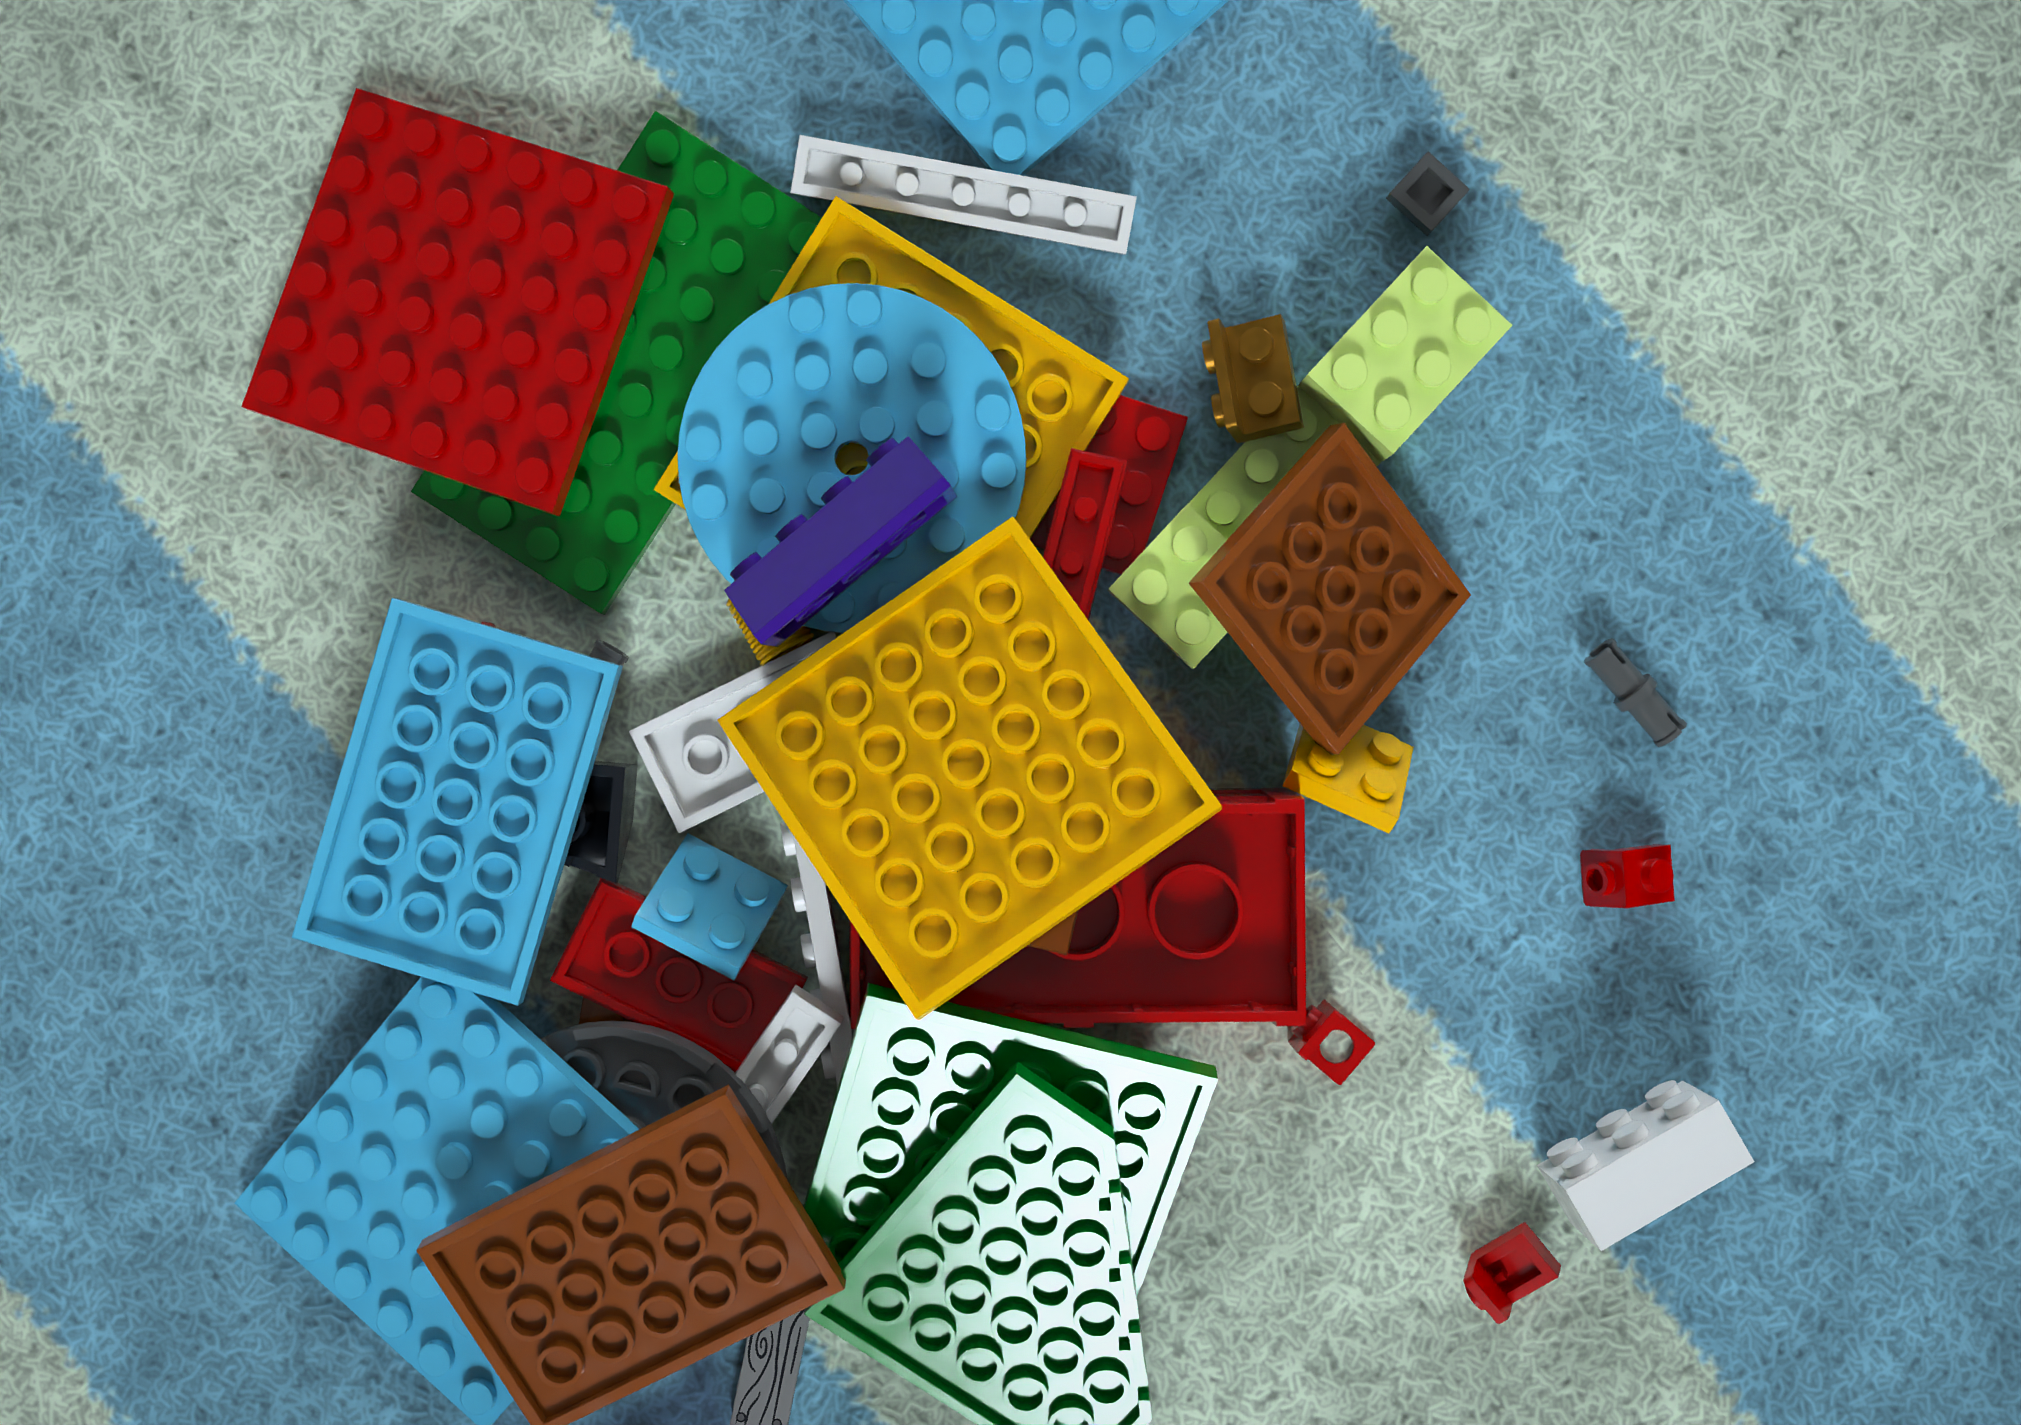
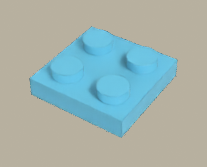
M687 833L637 911L631 927L735 980L779 905L788 885Z

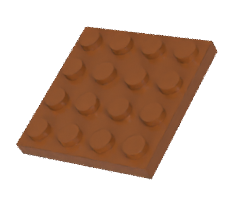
M1345 423L1330 425L1189 582L1197 595L1315 743L1330 754L1339 755L1471 596Z

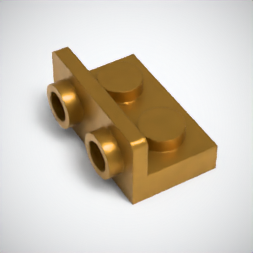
M1278 314L1226 328L1219 318L1208 321L1210 339L1202 341V350L1209 374H1216L1219 393L1211 395L1212 409L1217 426L1219 428L1226 427L1237 444L1304 428L1286 324L1282 315Z

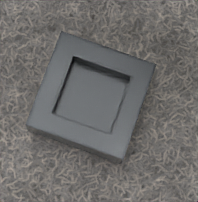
M1428 151L1389 193L1386 199L1428 236L1470 189Z

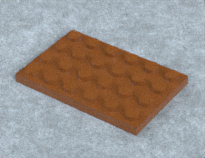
M729 1084L422 1239L416 1250L530 1425H568L844 1290L846 1284L839 1264Z

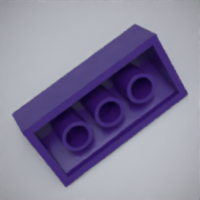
M909 436L899 444L894 438H891L879 446L867 458L866 461L871 467L854 482L849 476L839 480L822 495L821 500L825 503L823 508L808 520L803 514L795 517L775 535L780 544L763 558L757 552L753 553L731 571L730 576L735 581L724 591L760 644L775 647L781 645L957 498L949 482Z

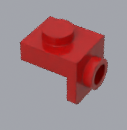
M1653 844L1614 850L1588 849L1581 851L1583 902L1586 906L1633 908L1675 901L1671 845Z
M1523 1222L1475 1250L1470 1255L1463 1282L1467 1294L1475 1306L1481 1310H1486L1497 1324H1501L1509 1319L1514 1302L1558 1278L1561 1264L1526 1222Z

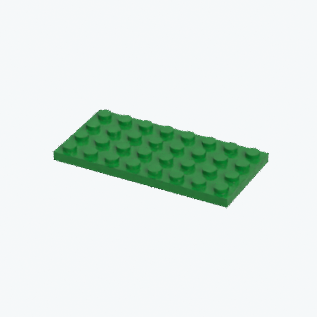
M657 111L653 113L617 171L667 186L674 193L560 517L427 471H423L411 490L416 496L603 615L606 614L676 505V503L656 492L654 488L678 451L679 431L684 409L692 387L703 366L715 349L737 326L769 304L822 217Z

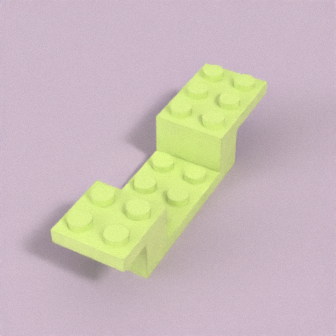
M1426 246L1297 386L1304 428L1246 441L1107 591L1191 669H1194L1227 634V631L1190 586L1189 582L1330 425L1345 423L1377 467L1382 461L1397 451L1513 325Z

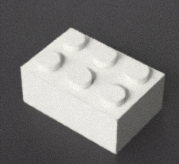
M1671 1080L1661 1083L1646 1093L1645 1098L1647 1101L1629 1112L1626 1109H1619L1602 1117L1596 1123L1598 1130L1579 1141L1577 1138H1569L1554 1145L1547 1152L1549 1159L1538 1164L1537 1167L1570 1223L1602 1251L1755 1162L1719 1100L1684 1081L1676 1083V1081Z

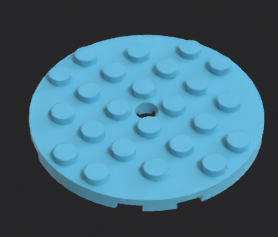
M861 283L830 284L790 294L768 304L737 326L712 353L692 387L683 413L677 454L681 495L689 522L698 542L710 561L724 578L732 584L735 580L730 576V573L737 565L755 552L763 558L780 544L775 535L787 523L800 514H803L808 520L825 506L821 497L830 487L846 476H849L854 482L871 467L868 463L866 468L856 475L842 473L836 464L838 452L842 447L851 442L860 444L867 449L870 456L887 440L894 438L899 444L909 436L949 482L957 498L803 625L828 632L844 633L1012 516L1016 518L1025 486L1026 442L1022 418L1015 395L1005 373L983 342L960 320L924 298L899 289Z

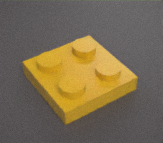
M1299 724L1282 786L1389 834L1400 816L1414 747L1400 741L1392 734L1379 732L1363 725L1339 755L1330 754L1316 744L1303 726Z

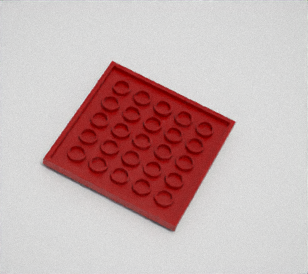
M356 88L241 407L560 517L674 193L669 187Z

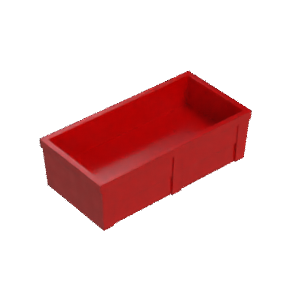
M1209 788L1222 805V810L1080 908L1068 955L1026 946L947 1002L1034 1023H1063L1064 1028H1093L1094 1023L1272 1022L1275 1026H1306L1305 798L1288 788ZM849 919L851 1029H855L868 983L895 989V987Z

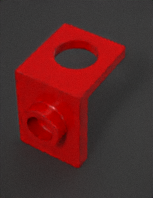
M1325 999L1317 1008L1314 1005L1306 1008V1026H1292L1291 1031L1294 1035L1288 1041L1305 1060H1310L1338 1085H1342L1375 1046V1042ZM1332 1030L1346 1032L1351 1037L1353 1043L1350 1056L1338 1063L1326 1060L1320 1051V1044Z

